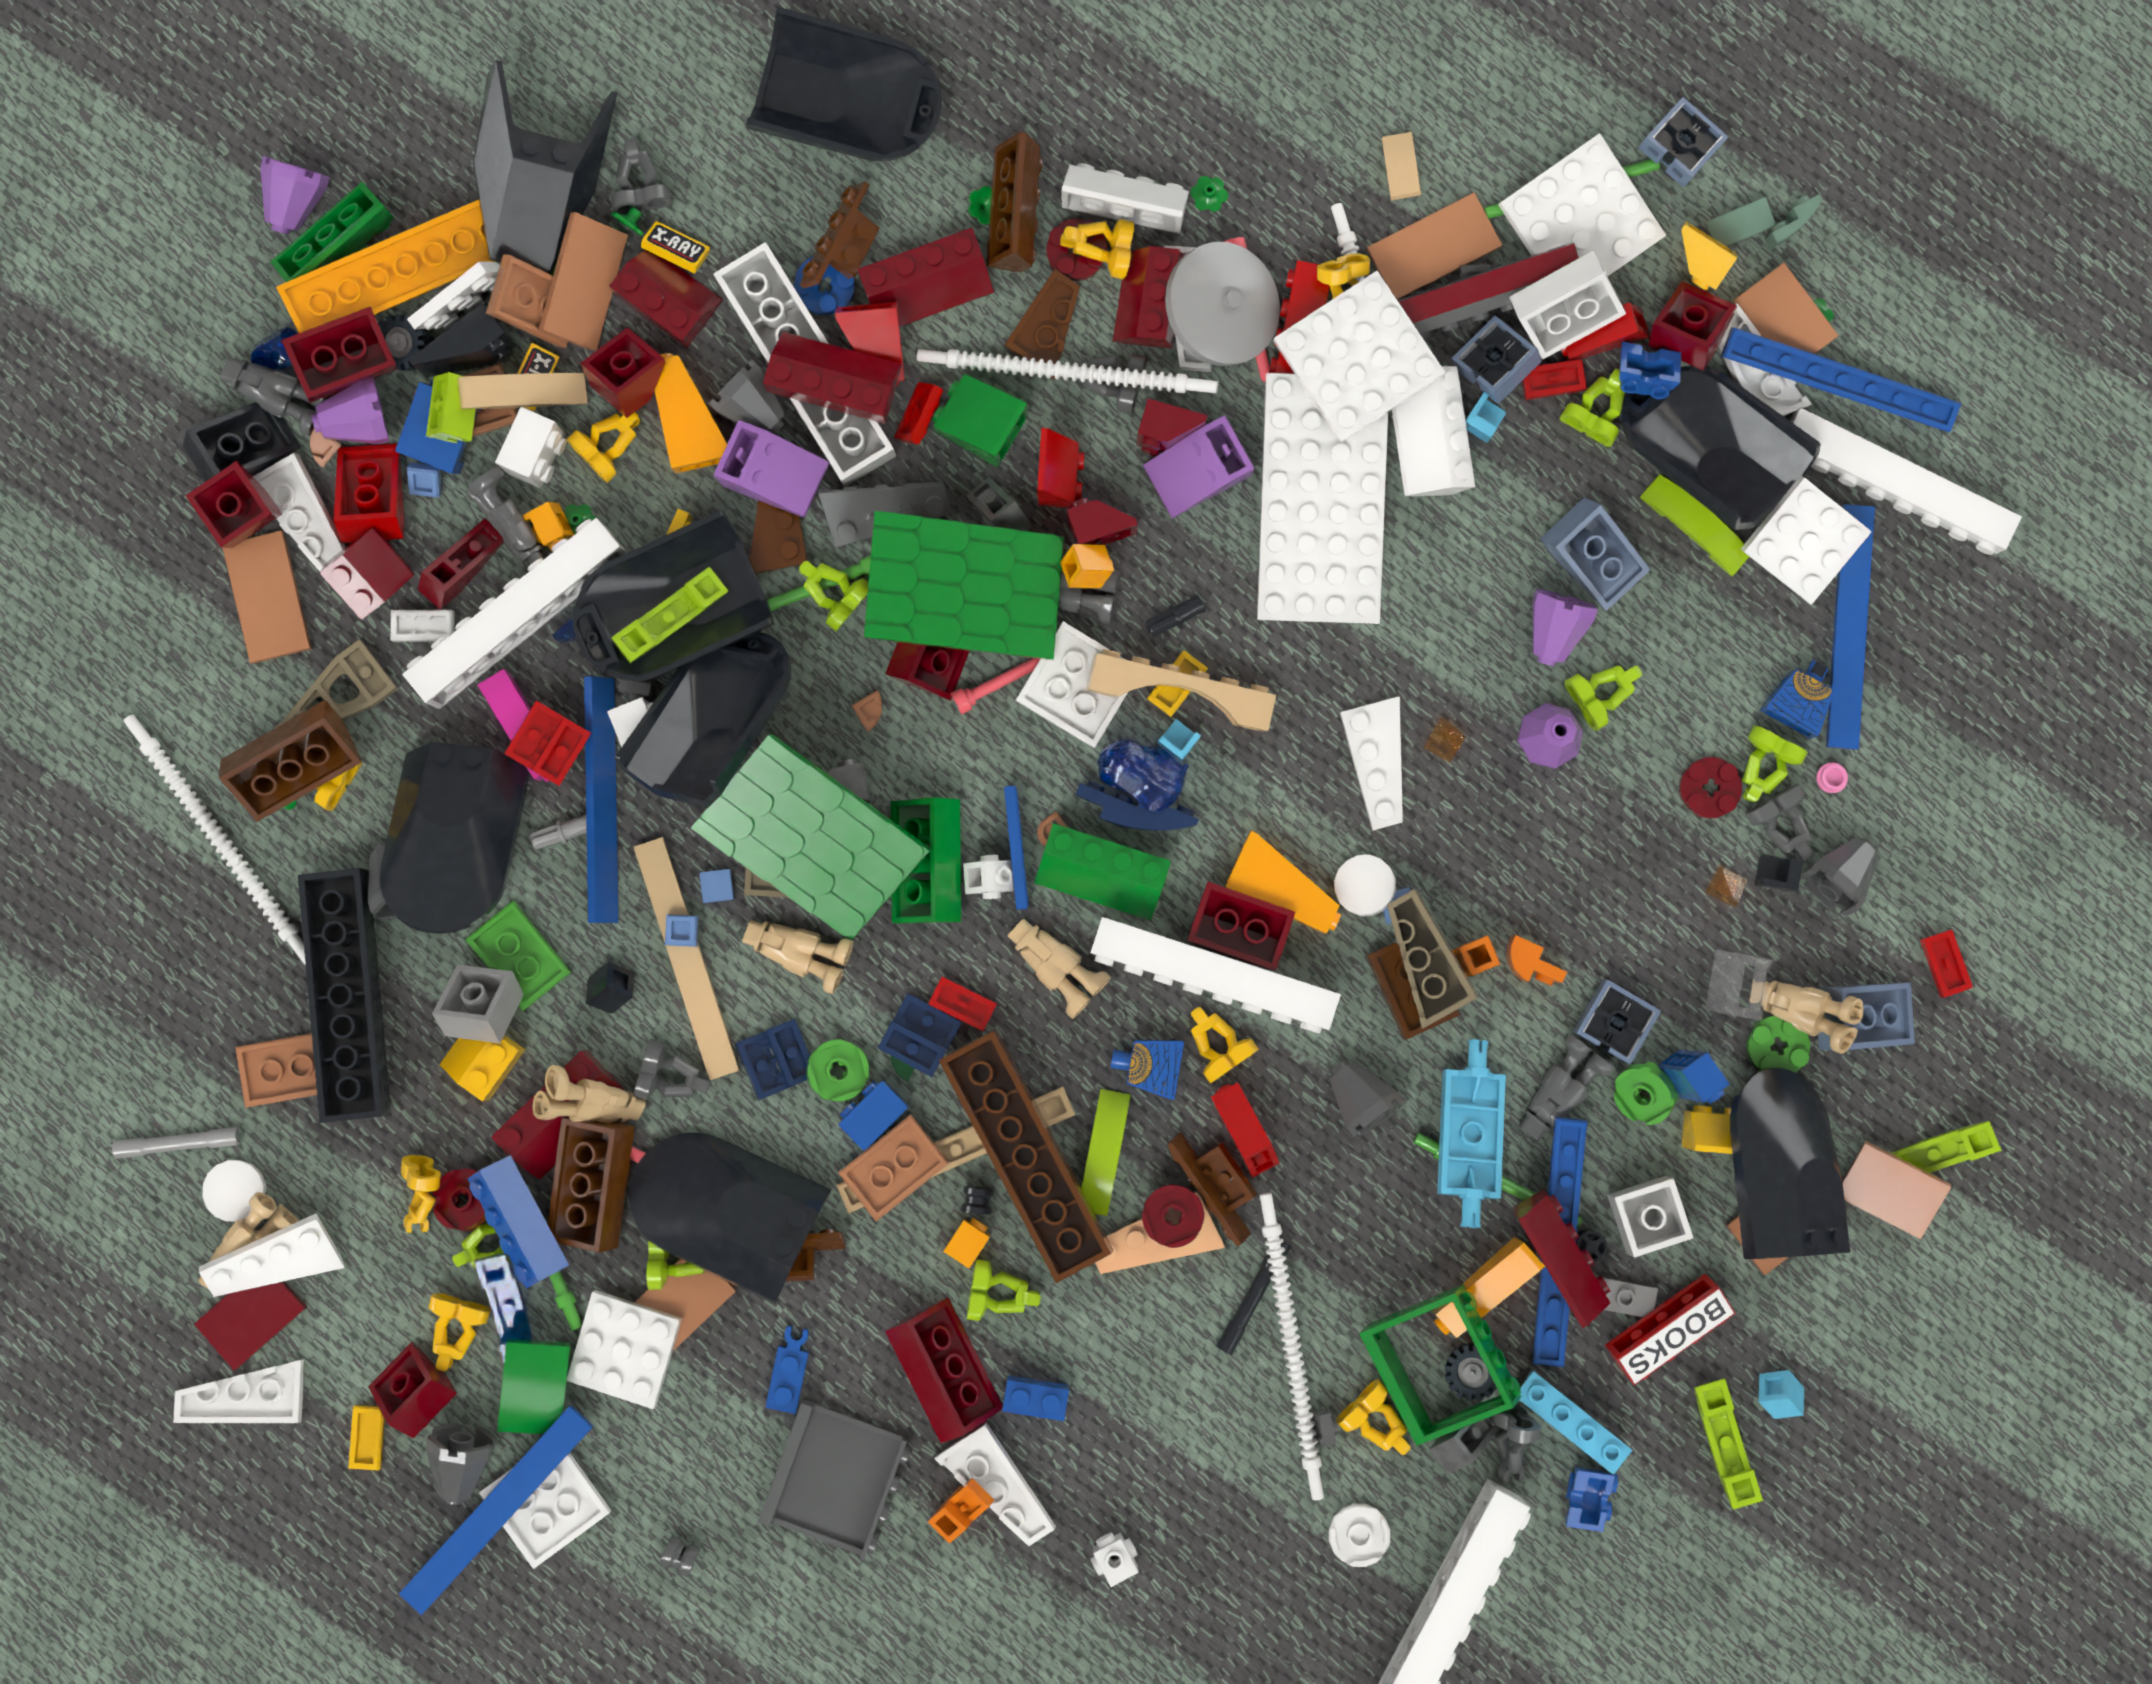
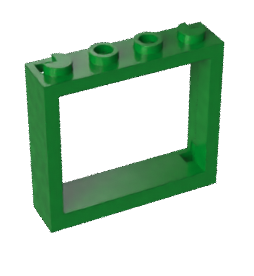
M1464 1284L1368 1324L1359 1333L1416 1446L1514 1408L1522 1397L1518 1381L1515 1377H1511L1506 1367V1359L1503 1352L1496 1348L1491 1338L1492 1333L1488 1323L1481 1319L1476 1309L1475 1297L1471 1292L1467 1291ZM1453 1302L1500 1395L1431 1423L1384 1330Z

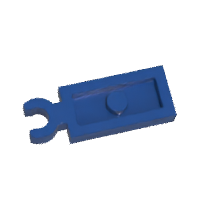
M789 1325L784 1334L788 1345L787 1347L779 1345L777 1349L765 1408L796 1414L809 1351L800 1349L801 1345L808 1339L809 1330L804 1328L802 1338L794 1339L791 1335L792 1326Z

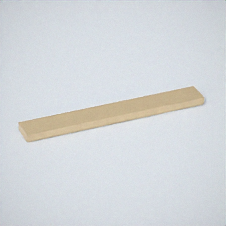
M664 837L633 848L665 942L666 914L689 915ZM698 941L697 947L666 945L709 1080L740 1071Z
M1064 1087L1034 1099L1048 1127L1075 1115ZM973 1126L934 1142L950 1162L934 1176L987 1154ZM845 1182L837 1184L848 1213L864 1207Z

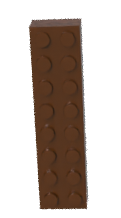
M992 1031L938 1060L1055 1283L1112 1254L1114 1250L998 1031Z

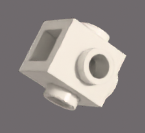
M998 855L980 856V862L963 863L965 894H982L983 899L1001 898V892L1013 891L1011 860L999 861Z
M1111 1532L1096 1540L1097 1545L1093 1547L1094 1557L1091 1558V1562L1099 1576L1104 1573L1110 1587L1139 1573L1138 1565L1134 1559L1138 1554L1130 1538L1124 1540L1121 1532L1115 1536ZM1113 1555L1118 1556L1117 1559H1111L1110 1557Z

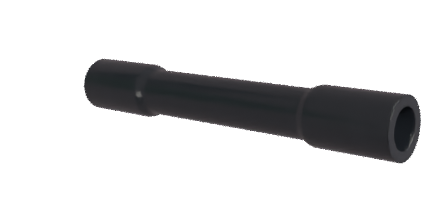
M1283 1242L1280 1246L1285 1248L1282 1256L1286 1257L1292 1246ZM1268 1254L1265 1255L1260 1270L1233 1319L1226 1326L1216 1345L1217 1348L1230 1355L1234 1353L1245 1333V1328L1271 1282L1270 1277L1273 1275V1272L1269 1271L1272 1264L1267 1261L1270 1258Z

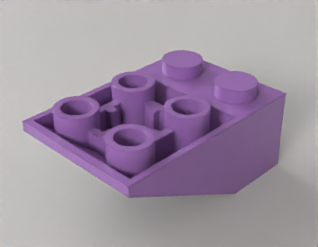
M1225 415L1196 430L1143 465L1172 519L1251 477L1254 472L1251 461Z
M738 420L714 472V477L727 489L805 518L829 462L767 430Z

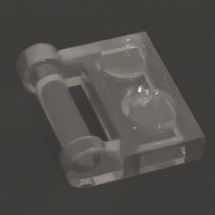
M1716 950L1705 1011L1762 1021L1763 1011H1760L1767 969H1771L1772 960ZM1750 965L1755 967L1748 1008H1742L1738 1006L1745 966Z

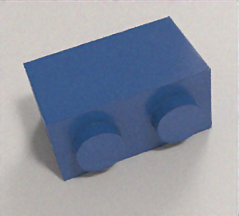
M874 1080L861 1093L865 1098L857 1106L852 1102L840 1114L843 1120L838 1125L863 1151L872 1145L910 1107L885 1080L879 1084Z
M1008 1375L1002 1411L1064 1421L1069 1385Z

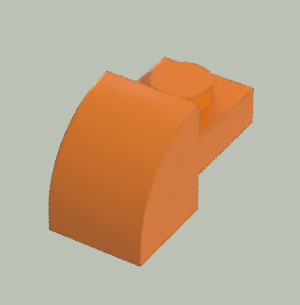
M1488 935L1452 950L1468 977L1501 964Z
M1511 935L1507 945L1506 957L1508 965L1515 976L1524 982H1529L1534 972L1536 973L1535 980L1552 986L1553 982L1563 983L1567 971L1539 959L1544 947L1517 935Z
M971 1478L966 1484L960 1486L927 1522L950 1544L969 1527L972 1521L990 1507L994 1499Z

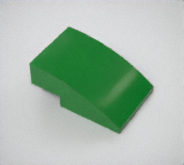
M518 1339L506 1340L497 1432L545 1434L563 1414L570 1343Z

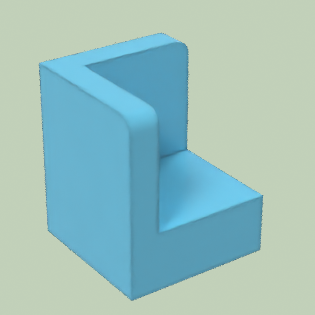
M1484 391L1465 421L1467 431L1487 443L1506 412L1488 401L1489 394Z
M1176 719L1164 735L1160 737L1157 744L1182 762L1201 735L1197 732H1192Z
M1789 1370L1759 1374L1758 1402L1774 1419L1803 1416L1804 1387Z

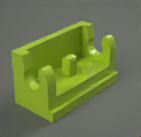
M451 372L434 376L426 437L451 443H457L458 440L464 442L472 441L476 409H461L458 377L464 376Z

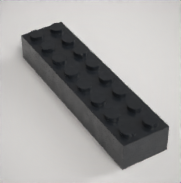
M361 868L298 875L319 1123L392 1116L374 915L371 913L368 905L369 871Z

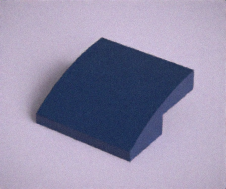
M907 993L896 1016L882 1038L878 1049L933 1077L940 1064L938 1060L944 1057L962 1021Z
M795 1018L734 1044L758 1101L807 1080L806 1068L810 1054Z

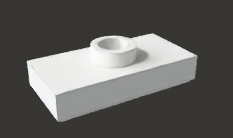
M391 610L390 640L393 642H435L443 636L448 638L454 633L455 611Z

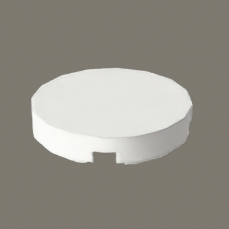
M1357 855L1347 860L1338 869L1334 880L1335 894L1339 903L1349 912L1358 916H1374L1387 908V904L1394 898L1396 878L1391 868L1382 859L1372 855Z
M228 1160L216 1165L207 1174L203 1183L202 1197L206 1208L215 1217L224 1221L235 1222L237 1219H246L251 1210L249 1205L250 1198L256 1192L265 1194L266 1183L262 1173L253 1164L242 1160Z
M1353 1503L1343 1507L1333 1516L1329 1526V1542L1334 1554L1341 1561L1353 1567H1367L1377 1563L1386 1552V1549H1388L1390 1545V1528L1386 1518L1376 1508L1367 1504Z

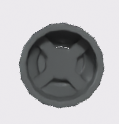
M672 1535L659 1565L667 1569L670 1567L678 1569L679 1574L688 1577L701 1547L694 1544H683L680 1538Z

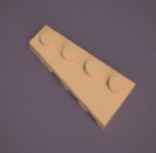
M1197 1191L1195 1194L1203 1205L1204 1222L1195 1240L1178 1248L1161 1245L1149 1237L1141 1218L1107 1235L1114 1251L1107 1257L1095 1262L1100 1274L1225 1248L1199 1192ZM1173 1207L1168 1208V1214L1164 1216V1220H1171L1173 1225L1179 1223L1178 1217L1182 1216L1181 1210L1175 1211Z

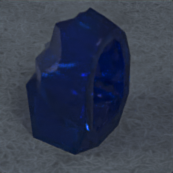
M286 327L264 338L253 348L250 358L251 363L260 364L274 370H282L292 365L282 340L298 333L295 329Z

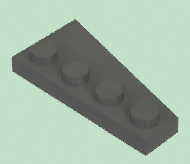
M944 482L908 483L897 487L875 485V488L857 489V486L844 487L843 490L817 488L835 547L872 537L874 511L933 519L952 514Z

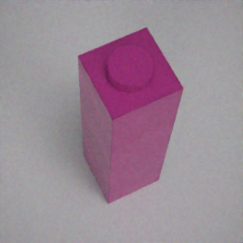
M502 669L479 683L478 687L509 739L512 740L531 707L510 672ZM527 767L533 779L537 781L544 779L545 782H549L548 779Z

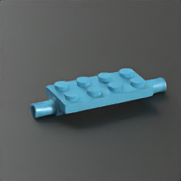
M1477 1039L1468 1040V1067H1465V1070L1445 1069L1442 1071L1437 1194L1459 1196L1462 1199L1460 1227L1481 1228V1200H1484V1198L1501 1199L1506 1075L1489 1072L1490 1069L1487 1068L1488 1041L1482 1040V1042H1479L1480 1040Z

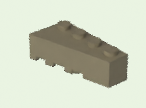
M1413 889L1387 904L1422 1029L1477 999L1479 995L1418 890Z

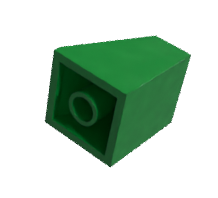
M964 374L960 381L956 379L948 391L950 399L946 406L940 405L932 419L935 422L934 430L941 436L998 468L1028 418L1027 403Z

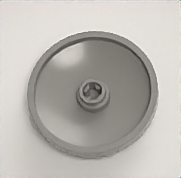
M1229 242L1207 243L1184 255L1170 274L1165 296L1168 320L1179 342L1193 356L1216 366H1234L1253 359L1269 345L1275 335L1279 322V295L1270 272L1252 252L1242 246Z

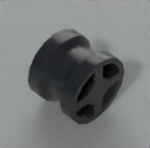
M964 1186L963 1193L966 1195V1198L961 1206V1211L975 1214H991L992 1207L989 1203L990 1198L994 1195V1189Z
M1591 1229L1578 1232L1579 1238L1576 1239V1244L1580 1251L1583 1250L1585 1244V1248L1593 1261L1601 1260L1606 1255L1608 1249L1605 1237Z

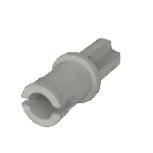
M586 814L564 822L557 820L555 825L531 832L530 839L533 847L541 849L559 842L566 844L568 839L586 834Z

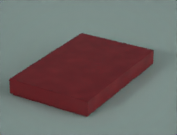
M283 1281L229 1293L194 1325L235 1371L307 1307L286 1282Z

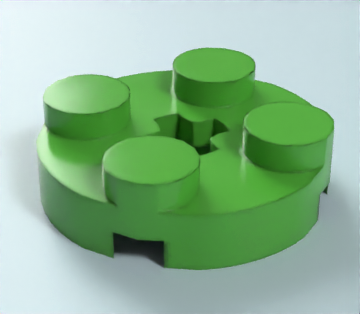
M1772 1015L1761 1019L1755 1024L1748 1036L1746 1049L1751 1063L1759 1070L1784 1068L1796 1073L1808 1063L1810 1040L1807 1033L1797 1030L1792 1024ZM1779 1037L1780 1041L1786 1042V1047L1782 1049L1783 1053L1781 1055H1778L1777 1051H1771L1770 1045L1775 1043L1774 1038Z
M841 1039L821 1044L809 1056L807 1061L806 1076L811 1089L824 1100L842 1102L852 1099L861 1092L868 1079L869 1064L864 1052L852 1043ZM834 1062L846 1068L840 1080H837L836 1076L830 1075L829 1070L833 1069L832 1063Z
M1653 1062L1633 1064L1624 1069L1615 1081L1616 1091L1614 1092V1100L1619 1110L1627 1118L1633 1121L1637 1119L1645 1121L1646 1125H1655L1666 1119L1679 1098L1678 1092L1675 1090L1670 1078ZM1641 1089L1649 1092L1651 1100L1648 1097L1642 1098L1640 1096Z

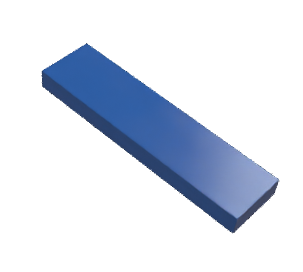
M1006 786L1004 787L1016 910H1025L1029 908L1017 787Z

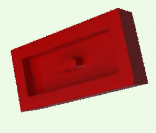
M1582 359L1538 365L1521 381L1524 400L1584 392L1587 389Z
M918 382L894 438L904 443L919 445L927 433V426L933 412L939 406L943 389L935 384Z
M1952 929L1920 939L1940 998L1973 988Z
M941 977L928 1003L981 1031L985 1030L997 1003L944 977Z

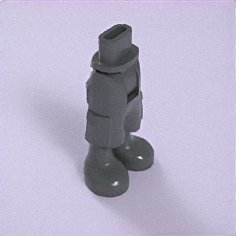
M231 357L227 359L221 372L220 380L231 384L233 390H237L245 397L260 404V407L265 411L280 418L287 415L292 416L300 423V432L310 436L314 426L311 414H316L317 411L292 402V398L297 397L309 403L297 375L285 370H274L260 364L250 363L247 360L240 362ZM331 395V396H328V397H325V398H323V399H320V400H318V401L312 402V403H310V404H312L314 407H316V406L319 405L320 403H322V402L326 401L327 399L331 398L332 395Z
M499 466L485 472L468 485L465 493L469 499L475 502L487 515L485 518L499 532L507 548L512 550L517 558L522 562L527 561L529 565L540 558L545 559L540 553L543 547L541 545L537 546L536 535L521 516L513 501L508 499L502 502L497 494L496 487L503 478V471Z
M1061 568L1058 608L1077 613L1081 610V607H1086L1098 614L1099 621L1102 624L1111 625L1115 609V597L1085 594L1082 592L1085 588H1069ZM1114 568V571L1101 588L1091 589L1100 590L1110 595H1117L1121 570Z
M1572 1034L1565 1039V1046L1567 1048L1565 1059L1560 1066L1553 1064L1545 1076H1543L1542 1085L1531 1100L1528 1109L1524 1112L1526 1117L1518 1125L1537 1141L1546 1131L1551 1132V1127H1554L1555 1117L1565 1118L1572 1109L1580 1106L1590 1094L1586 1086L1594 1078L1600 1075L1610 1077L1616 1071L1615 1067L1594 1052L1577 1077L1571 1078L1570 1074L1576 1066L1591 1052L1589 1047Z

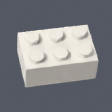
M1594 251L1509 297L1520 322L1534 346L1538 349L1542 359L1626 315L1619 297Z

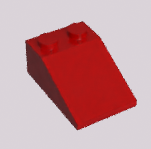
M1041 428L1037 485L1038 506L1072 508L1071 503L1082 499L1083 482H1077V470H1084L1085 452H1079L1078 442L1049 428Z
M397 444L338 448L333 521L342 543L354 542L373 526L385 540L404 539L400 453L395 451Z

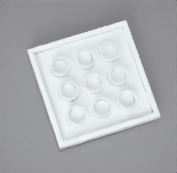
M1600 133L1498 204L1531 256L1567 243H1575L1579 258L1594 251L1607 277L1666 236Z
M1375 271L1273 339V342L1341 443L1445 375V371L1378 271Z

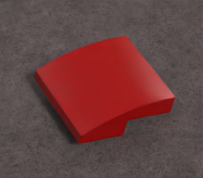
M535 700L504 754L560 786L591 733Z

